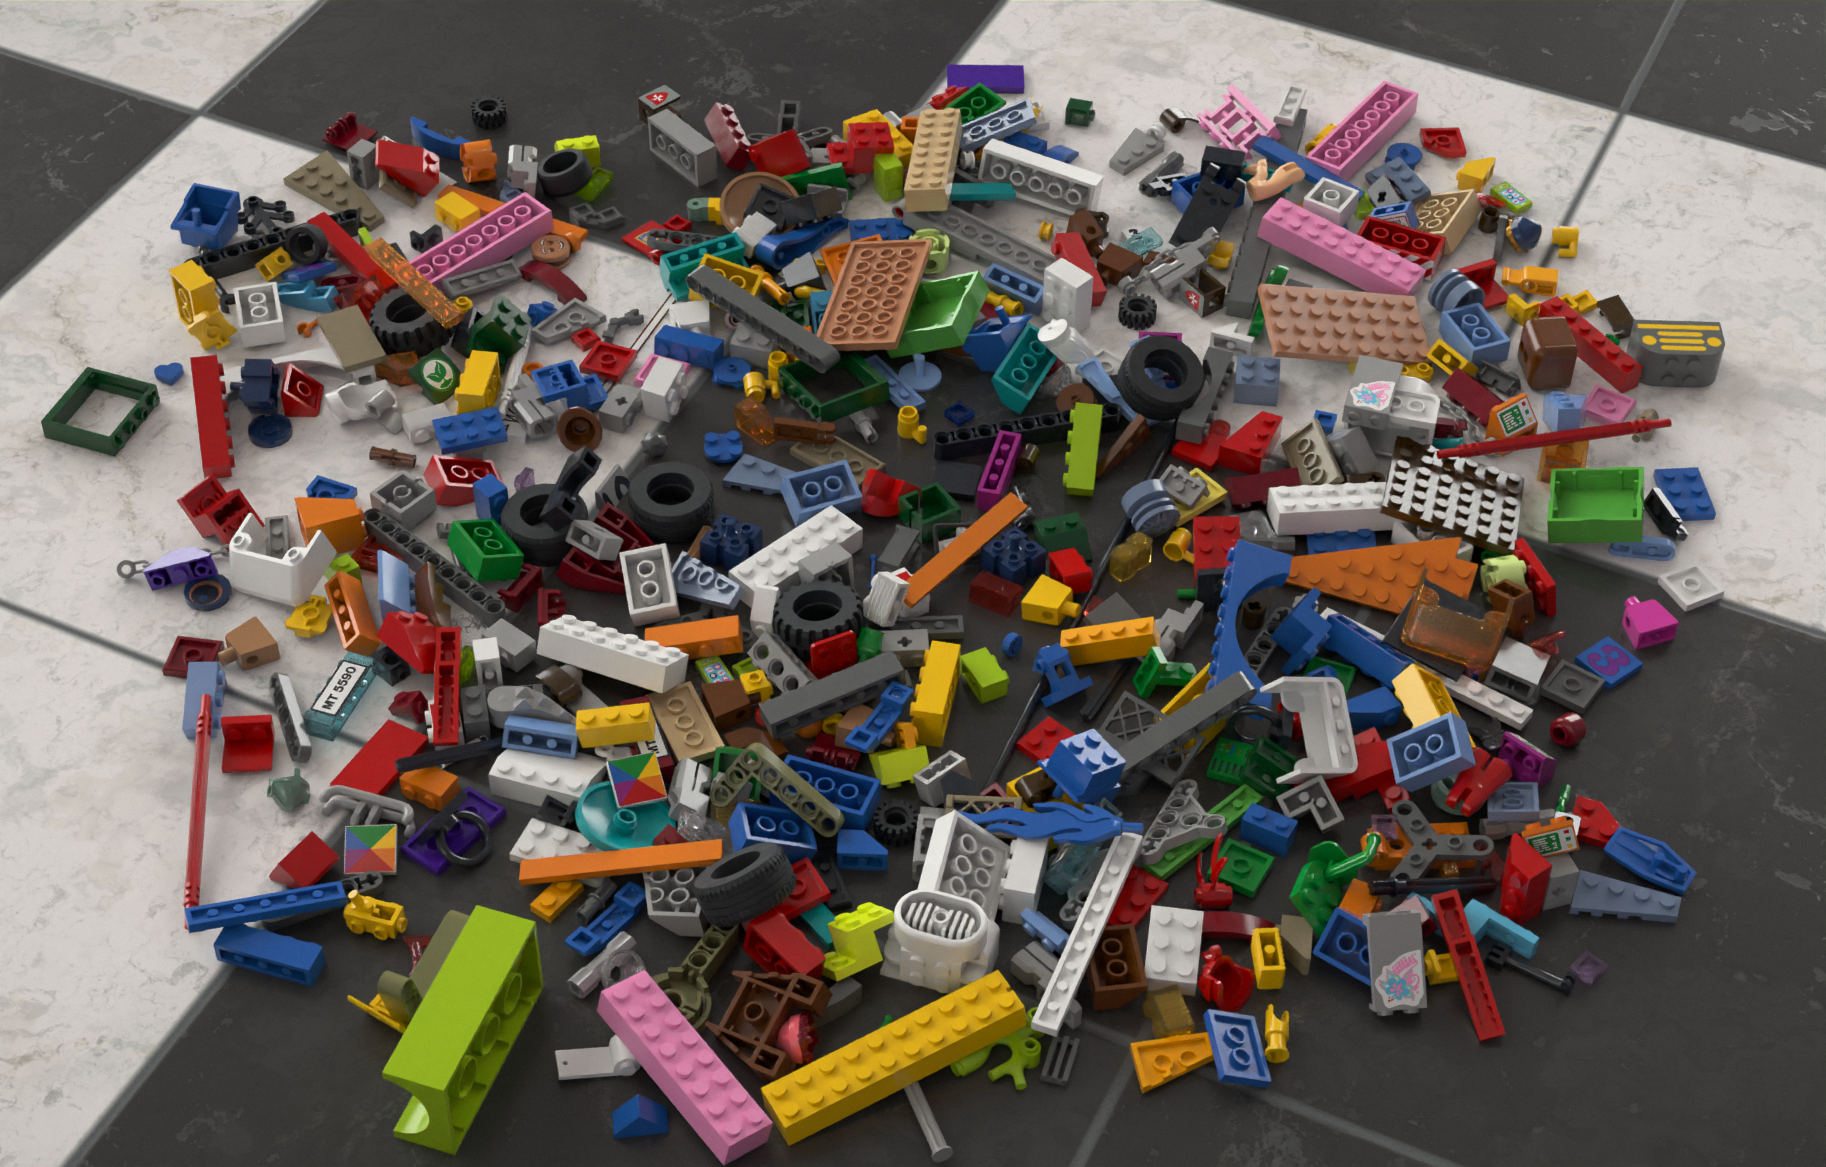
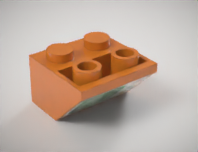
M1525 393L1512 397L1491 409L1485 440L1489 437L1499 440L1536 434L1538 422ZM1513 451L1503 452V453H1499V454H1500L1501 456H1505V455H1507V454H1509V453H1511V452H1513Z
M1566 816L1550 819L1551 824L1542 827L1540 822L1525 825L1526 830L1521 831L1522 838L1544 858L1580 849L1572 819L1566 820Z

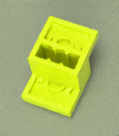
M868 902L859 905L857 911L850 914L842 913L834 918L835 921L827 924L836 952L824 954L826 960L822 975L839 981L883 960L874 931L893 923L894 913L882 906Z

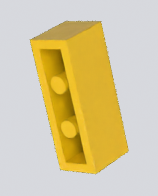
M650 703L579 710L576 717V732L582 748L655 740L656 720Z

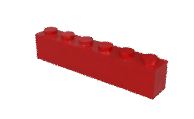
M1558 296L1541 303L1538 318L1560 316L1566 318L1576 342L1577 357L1621 394L1638 387L1643 368L1639 363Z
M217 355L191 357L190 362L204 479L211 474H214L216 478L232 477L231 468H235L234 454L229 455V449H233L232 436H227V431L231 430L229 417L225 418V413L229 412L228 402L222 396V394H227L225 381L220 379V376H224L223 363H218Z

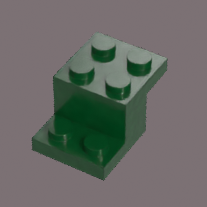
M499 293L493 299L490 312L473 324L466 353L471 355L472 350L498 353L501 376L505 371L508 358L525 346L532 318Z

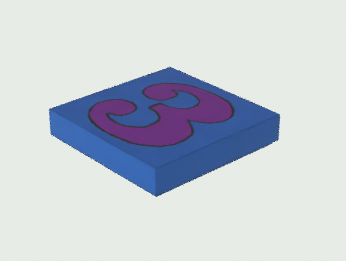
M318 261L282 272L281 275L285 281L301 283L335 272L337 267L334 262Z
M1609 636L1576 656L1574 661L1582 669L1605 679L1604 686L1609 690L1641 670L1643 666L1639 659Z

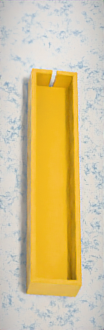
M996 970L762 1087L761 1092L764 1106L790 1146L1027 1026L1025 1006L1015 992L1011 991L1010 985L1000 971Z

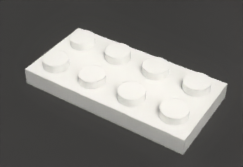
M532 818L510 852V860L521 863V860L604 851L591 844L582 833ZM610 876L578 879L577 881L599 888Z

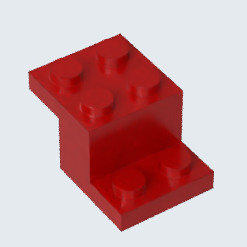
M888 122L848 123L846 143H827L826 151L830 165L842 162L845 174L872 173L874 154H892L895 147Z
M214 474L206 477L176 500L203 538L215 534L223 545L230 544V541L249 513L255 516L262 527L265 526L240 489L226 492Z

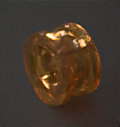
M1450 861L1448 865L1446 863H1440L1439 865L1440 878L1459 877V870L1454 861Z

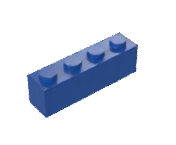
M1342 614L1328 615L1326 621L1332 627L1326 633L1329 635V638L1325 641L1323 647L1340 654L1345 662L1357 665L1361 668L1360 671L1363 674L1375 677L1383 687L1386 686L1388 689L1395 688L1392 680L1412 663H1415L1386 644L1382 645V640Z
M246 924L223 927L213 944L218 961L311 987L326 964L322 946L313 942L300 941L291 936L275 934L266 929L253 928Z

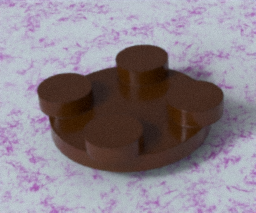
M1082 383L1071 384L1065 387L1055 401L1059 411L1075 409L1076 402L1098 404L1092 390Z

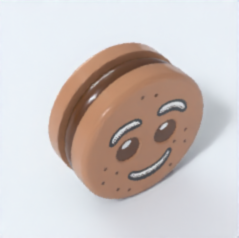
M546 235L536 239L532 244V260L547 263L558 270L565 268L570 263V244L565 238L558 235Z

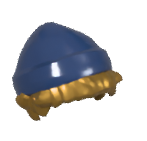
M1523 216L1514 217L1513 220L1508 219L1506 237L1511 247L1515 248L1514 251L1528 253L1529 250L1535 248L1542 234L1541 224L1532 218Z

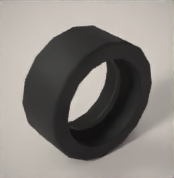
M307 223L293 228L288 233L286 249L292 260L298 264L309 265L325 257L328 250L326 235L319 227ZM301 233H307L314 240V255L307 256L300 249L298 237Z

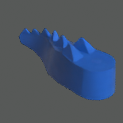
M828 218L817 223L802 226L788 233L767 235L759 241L756 247V258L776 270L783 269L796 258H800L808 252L811 255L814 254L829 237L838 231L848 228L849 219Z

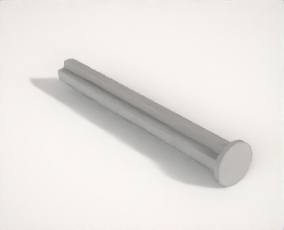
M918 1081L904 1088L905 1093L933 1152L931 1156L933 1161H945L952 1156L953 1150L950 1146H947Z

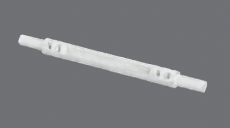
M532 324L529 327L525 346L513 354L498 401V409L502 420L506 416L507 409L512 404L511 392L516 391L518 375H521L531 343V329H533Z

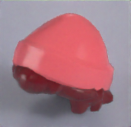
M809 1011L790 1016L789 1020L780 1028L775 1042L776 1047L780 1051L787 1053L795 1064L803 1063L808 1065L814 1060V1046L819 1043V1039L815 1037L818 1034V1029L814 1026L815 1020Z

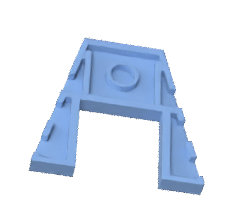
M1143 338L1131 342L1129 347L1131 348L1136 342ZM1097 357L1079 363L1076 369L1110 403L1120 405L1122 415L1131 423L1138 413L1133 411L1123 400L1120 391L1117 390ZM1157 368L1144 369L1149 379L1155 385L1169 389L1165 386L1162 370ZM1146 418L1149 426L1161 422Z

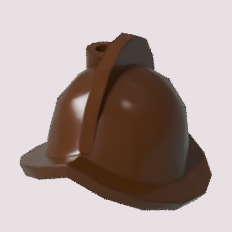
M576 406L570 407L562 413L557 425V434L565 448L576 452L586 445L594 451L602 440L603 430L600 421L592 412L586 408Z

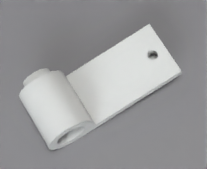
M617 1035L610 1039L609 1047L555 1051L559 1080L618 1075L630 1076L641 1066Z

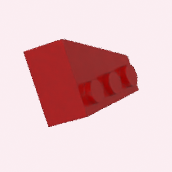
M1264 411L1257 414L1219 445L1217 465L1249 475L1262 473L1281 436L1283 417Z

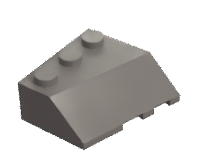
M709 866L644 872L643 878L649 918L679 936L703 937L706 933L708 921L693 892L696 878Z

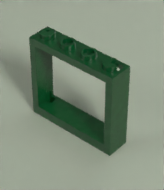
M855 350L838 351L840 361L828 371L844 366L865 388L821 404L799 382L823 373L818 372L801 360L778 367V385L819 424L824 421L828 423L890 400L889 381Z
M87 367L41 420L45 438L115 457L124 448L131 436L136 433L140 425L147 420L148 415L153 409L158 406L160 397L157 385ZM95 389L139 400L110 436L66 425Z

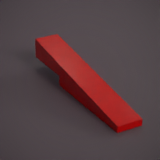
M325 212L307 220V223L316 225L324 232L328 248L351 273L359 274L365 284L379 299L384 294H389V291L398 289L399 281Z
M461 627L436 628L433 746H455L459 742Z
M1457 889L1432 895L1431 903L1479 1042L1505 1036L1506 1033L1474 935L1471 934Z

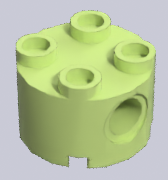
M936 229L916 231L915 236L912 237L911 235L909 240L932 239L933 244L923 274L945 273L946 267L949 264L950 240L945 233L944 236L941 235L940 231Z
M1515 555L1483 560L1486 564L1481 566V583L1484 592H1487L1488 587L1504 579H1508L1528 589L1524 579L1526 565L1523 560L1519 561Z

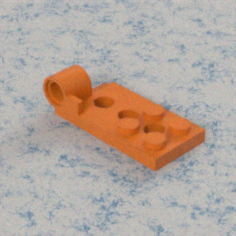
M1467 822L1430 824L1436 834L1470 835ZM1377 825L1374 828L1367 829V834L1360 840L1362 852L1367 846L1366 838L1369 834L1377 833L1381 837V843L1375 857L1367 866L1373 867L1375 871L1395 870L1412 848L1398 825ZM1399 845L1402 849L1395 850L1390 846ZM1427 845V850H1432V845ZM1476 860L1436 861L1431 869L1474 868Z

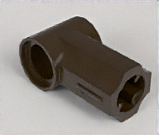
M1486 206L1482 209L1478 229L1484 233H1493L1498 229L1500 214L1507 215L1510 220L1521 216L1500 213L1497 208Z

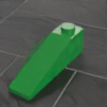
M979 82L942 110L946 108L960 109L962 125L1001 109L1006 105V101Z

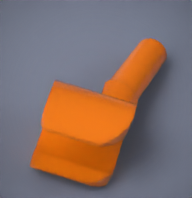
M317 318L310 324L306 322L299 323L296 327L298 334L304 333L306 338L311 337V330L318 324Z

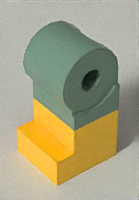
M694 198L687 202L688 219L692 222L716 221V225H724L719 209L721 198Z

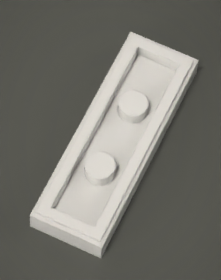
M1288 84L1274 115L1273 123L1293 126L1306 96L1307 88Z

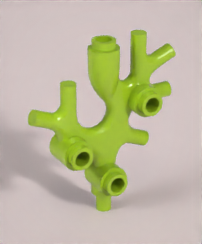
M1034 1007L1027 1012V1026L950 1064L953 1073L956 1076H966L985 1063L993 1046L1004 1044L1011 1048L1012 1057L1007 1062L988 1071L989 1078L995 1081L1006 1074H1010L1014 1078L1016 1089L1022 1090L1026 1088L1023 1070L1024 1068L1032 1069L1039 1065L1041 1045L1035 1038H1041L1045 1035L1043 1032L1031 1029V1022L1038 1007Z

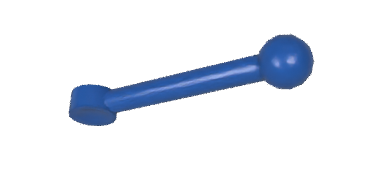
M876 554L869 556L871 562V581L876 573V562L878 559ZM871 582L868 584L869 591L872 589Z

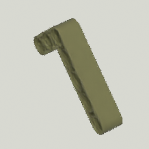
M757 742L749 745L737 757L710 791V799L713 804L724 807L741 792L752 777H755L825 837L835 835L845 821L843 813L766 746ZM750 752L757 755L758 761L752 760ZM769 768L777 772V778L769 774ZM735 770L742 773L743 779H739L735 775ZM788 785L795 787L797 794L791 793L788 790ZM720 788L728 792V797L721 794ZM807 801L812 802L816 810L809 809ZM826 818L832 819L835 823V827L829 826L826 822Z
M450 910L446 914L409 978L391 971H385L381 975L377 990L393 1020L406 1025L410 1024L470 915L455 910Z

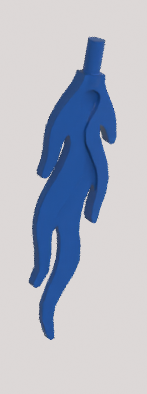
M1062 802L1034 803V810L1043 813H1031L1010 807L982 814H969L957 811L975 824L1009 821L1024 825L995 823L987 826L989 833L1000 832L1018 838L1034 840L1053 837L1055 844L1089 845L1112 837L1122 836L1123 832L1143 834L1144 830L1143 823L1124 822L1123 818H1118L1107 810L1090 804L1083 805L1084 812Z

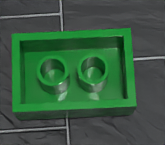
M494 519L452 521L447 545L477 582L518 579L524 554Z

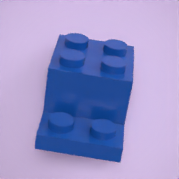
M572 359L531 371L532 379L544 402L560 400L565 411L570 407L576 406L586 408L589 411L599 410L608 398L597 375L592 374L582 377Z
M1315 587L1290 611L1271 635V638L1292 655L1281 669L1287 676L1294 670L1299 672L1307 663L1305 659L1310 661L1318 652V646L1321 647L1329 638V635L1326 633L1332 625L1314 611L1319 604L1316 599L1321 594Z

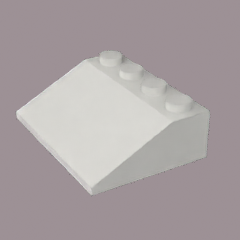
M507 748L498 756L488 774L490 790L493 795L541 806L546 796L549 795L570 806L573 800L578 804L579 798L586 789L602 782L607 772L606 759L579 752L575 759Z
M954 810L936 819L917 890L932 889L969 899L983 909L987 919L994 922L1001 893H999L1001 880L1006 876L1005 865L1007 858L1010 859L1011 855L1010 846Z

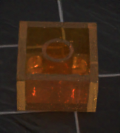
M1589 441L1541 447L1536 481L1550 483L1552 468H1586Z

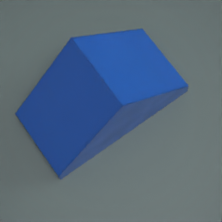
M639 1094L612 1112L614 1139L669 1133L667 1107Z

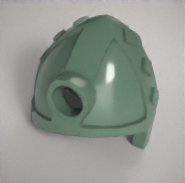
M299 768L294 769V776L269 779L267 797L273 798L283 811H292L302 803L308 804L310 800V784L300 777L301 770Z

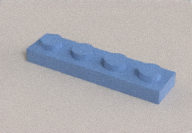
M877 355L865 359L889 381L890 399L900 409L904 406H913L918 412L926 408V401Z

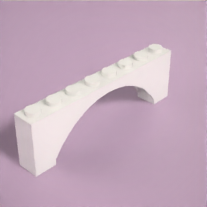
M331 346L272 359L275 367L280 371V380L284 379L286 365L291 363L310 377L328 378L342 383L352 380L359 385L377 382L373 365L345 373ZM241 366L225 369L224 376H220L221 381H225L227 394H222L223 399H227L229 412L225 413V418L240 401L239 391L230 390V382L245 381V379H241Z

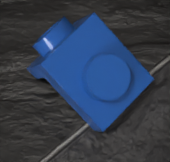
M546 301L530 304L527 315L532 318L530 324L534 328L558 309L554 308V304Z

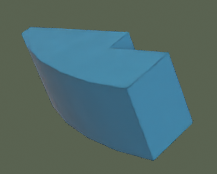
M314 280L301 283L283 282L277 285L280 303L299 309L333 312L341 300L335 285L317 287Z

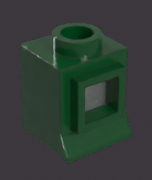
M1070 98L1065 112V125L1074 124L1088 127L1090 121L1093 122L1095 118L1093 101Z

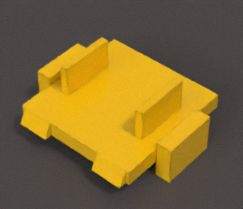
M218 309L212 312L205 310L193 317L194 323L189 325L187 329L192 336L194 335L201 342L200 345L204 350H208L215 345L218 350L231 343L230 336L237 331Z
M310 595L309 601L300 606H294L295 609L291 617L287 618L284 624L287 629L294 630L295 636L311 638L312 636L315 637L316 634L323 635L333 615L331 606L327 604L326 597Z

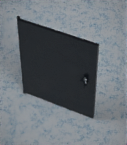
M1424 577L1381 641V644H1386L1458 682L1498 617L1430 582Z

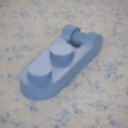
M1643 536L1642 542L1610 543L1608 551L1613 556L1667 561L1675 556V544L1670 539Z

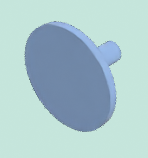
M921 353L913 354L914 362L904 365L899 371V376L915 392H925L936 388L941 382V371L932 363L925 362V357Z

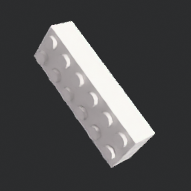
M991 139L983 148L978 180L984 183H1011L1016 197L1069 215H1073L1077 209L1097 211L1104 179L1103 175L995 139Z
M1386 482L1269 488L1267 513L1277 536L1322 532L1335 533V531L1345 530L1357 532L1358 529H1370L1371 531L1393 530L1394 522L1399 520L1380 513Z
M831 505L729 571V579L739 584L745 590L740 600L752 608L757 584L778 587L780 595L788 592L790 587L800 585L798 560L835 542L852 555L863 548V528Z
M563 615L541 626L537 646V654L659 693H664L685 681L689 654L680 652L678 648H666L660 646L656 641L638 639V636L633 634L624 635L618 633L614 628L599 627L595 622L579 621L572 615Z

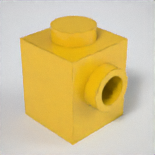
M280 247L255 264V266L268 282L292 266L293 262L289 254Z

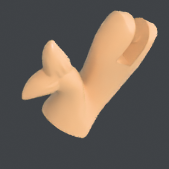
M1260 159L1257 164L1249 165L1243 170L1246 174L1254 175L1246 183L1247 192L1253 201H1261L1275 196L1305 177V172L1295 162H1289L1279 167L1269 180H1267L1268 166L1266 159Z

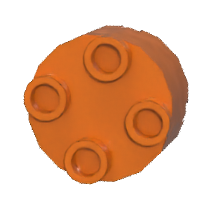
M490 139L467 142L460 145V161L464 163L462 172L467 183L497 179L494 165H497L498 160L496 153H492Z

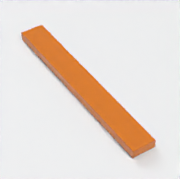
M449 184L437 195L438 199L453 191L478 207L480 215L483 216L506 204ZM553 219L554 230L546 234L563 237L567 233L572 232L582 243L588 236V230Z
M1010 492L906 580V582L910 583V587L903 602L912 609L980 551L984 545L988 544L1022 515L1028 506Z
M722 839L521 860L519 881L521 885L710 866L723 858L724 844Z

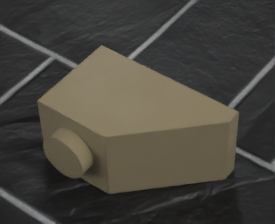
M1282 914L1281 925L1276 924L1275 928L1279 929L1284 957L1303 975H1308L1311 961L1313 928L1304 917Z

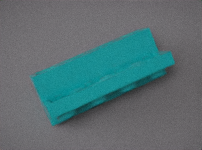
M734 232L661 255V278L666 291H671L676 302L688 299L690 287L686 283V276L698 268L705 253L749 268L743 258L745 246L738 234Z

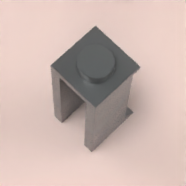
M896 524L895 534L881 557L877 559V574L878 572L892 573L903 567L907 569L919 549V544L915 543L920 531Z

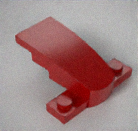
M1375 727L1353 736L1358 760L1357 769L1348 775L1324 780L1336 803L1351 795L1356 800L1375 789H1378L1390 814H1392V807L1397 801H1411L1406 789L1396 784L1387 742L1381 741ZM1303 783L1294 784V786L1297 787Z

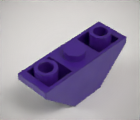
M189 546L169 551L145 568L143 573L153 591L218 575V570L210 553Z

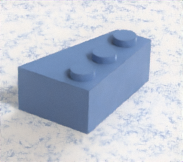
M1552 391L1551 395H1544L1542 420L1554 432L1582 428L1586 421L1587 395H1564V392Z
M188 662L182 730L187 739H196L197 715L200 714L201 696L203 694L211 696V738H217V732L221 729V711L227 681L225 679V671L221 670L218 662Z

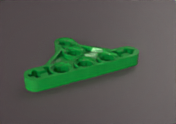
M1281 264L1276 269L1271 268L1265 284L1282 285L1289 268ZM1260 298L1247 336L1254 337V340L1258 339L1265 323Z

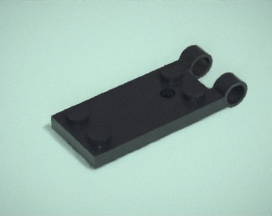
M1211 162L1168 243L1179 247L1184 243L1195 242L1211 227H1214L1220 233L1247 182L1237 177L1231 190H1227L1213 182L1220 167ZM1213 200L1216 205H1211L1209 201Z

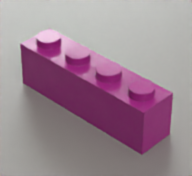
M999 431L977 489V510L989 511L1006 496L1016 469V460L1021 451L1022 434Z

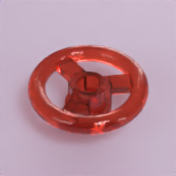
M1559 630L1528 642L1525 645L1534 649L1539 648L1541 652L1553 655L1559 652L1555 641L1565 637L1567 632Z

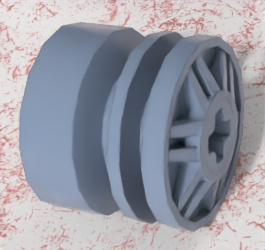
M1450 269L1440 275L1432 284L1428 294L1429 304L1441 313L1478 302L1483 305L1485 300L1484 290L1457 269Z
M1150 479L1135 485L1126 492L1121 500V505L1128 518L1132 519L1131 523L1138 536L1143 539L1154 538L1166 533L1176 525L1181 516L1174 501L1170 499V494L1163 481L1159 479Z

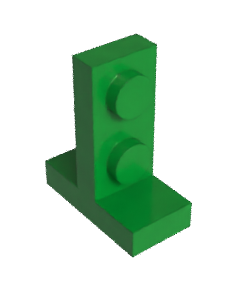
M1152 646L1132 682L1140 697L1149 698L1156 684L1186 686L1197 675V672L1192 663L1167 662L1161 648Z

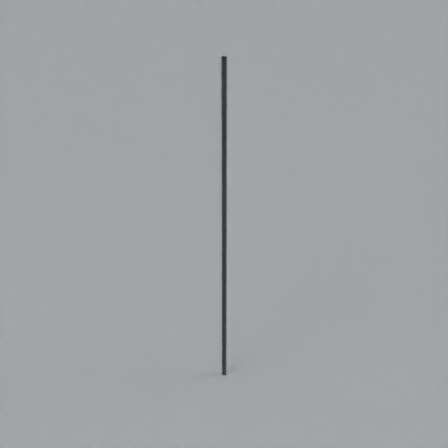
M1179 418L1175 419L1143 482L1154 479L1175 440ZM1127 514L1123 518L1094 574V579L1091 581V590L1085 591L1079 603L1081 605L1079 616L1071 618L1066 630L1077 628L1131 525L1132 519H1129ZM1042 674L981 792L995 782L997 783L1049 683L1045 674Z

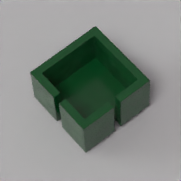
M938 482L920 488V509H918L917 490L900 496L898 517L908 528L920 531L917 539L923 544L933 540L934 524L961 523V508ZM937 528L938 537L953 532L957 528Z

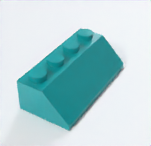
M1030 323L1027 324L991 379L1001 403L1021 415L1057 359V356L1038 339L1040 329Z

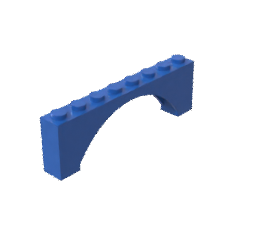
M1239 539L1234 548H1229L1226 558L1229 561V566L1226 567L1223 576L1226 584H1224L1220 598H1223V603L1220 604L1217 614L1221 618L1220 622L1217 623L1214 636H1217V641L1214 642L1211 655H1214V661L1212 660L1208 670L1211 680L1208 681L1205 692L1232 674L1242 671L1257 690L1256 696L1243 706L1258 705L1270 709L1272 693H1260V688L1265 686V684L1256 676L1243 657L1236 637L1235 621L1238 607L1248 597L1269 587L1283 586L1290 573L1291 555ZM1246 715L1260 721L1264 719V717L1258 715Z

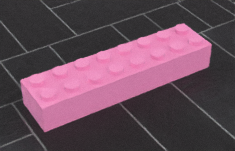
M1383 81L1305 158L1348 181L1416 113L1419 93Z
M526 192L522 193L396 269L395 275L399 281L398 289L403 285L410 286L412 283L422 285V283L439 288L446 294L440 284L443 279L500 263L533 243L536 239L554 230L551 210Z
M1282 197L1262 217L1257 237L1369 293L1414 296L1420 289L1426 273V269L1418 264L1412 263L1398 254H1394L1380 245H1376Z
M645 970L601 991L597 1012L723 1165L767 1142L773 1122Z

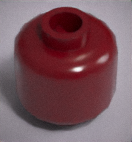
M1565 713L1554 719L1549 729L1553 741L1561 747H1570L1580 742L1585 737L1587 731L1584 720L1575 713Z

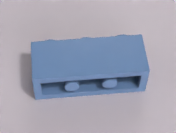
M992 263L983 276L989 290L998 295L1006 294L1015 302H1022L1024 310L1039 316L1042 312L1044 286Z
M510 714L504 725L502 747L575 759L580 749V740L576 732V725Z

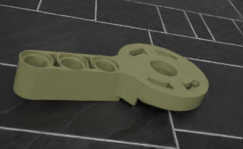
M712 924L680 967H668L667 973L651 977L671 1002L681 1005L677 1009L699 1035L707 1027L705 1023L706 1021L710 1022L712 1015L711 996L707 983L738 944L739 924L728 927H717Z

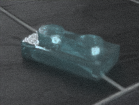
M1149 227L1119 243L1118 246L1143 256L1149 253L1150 250L1153 251L1162 246L1163 239L1152 227Z

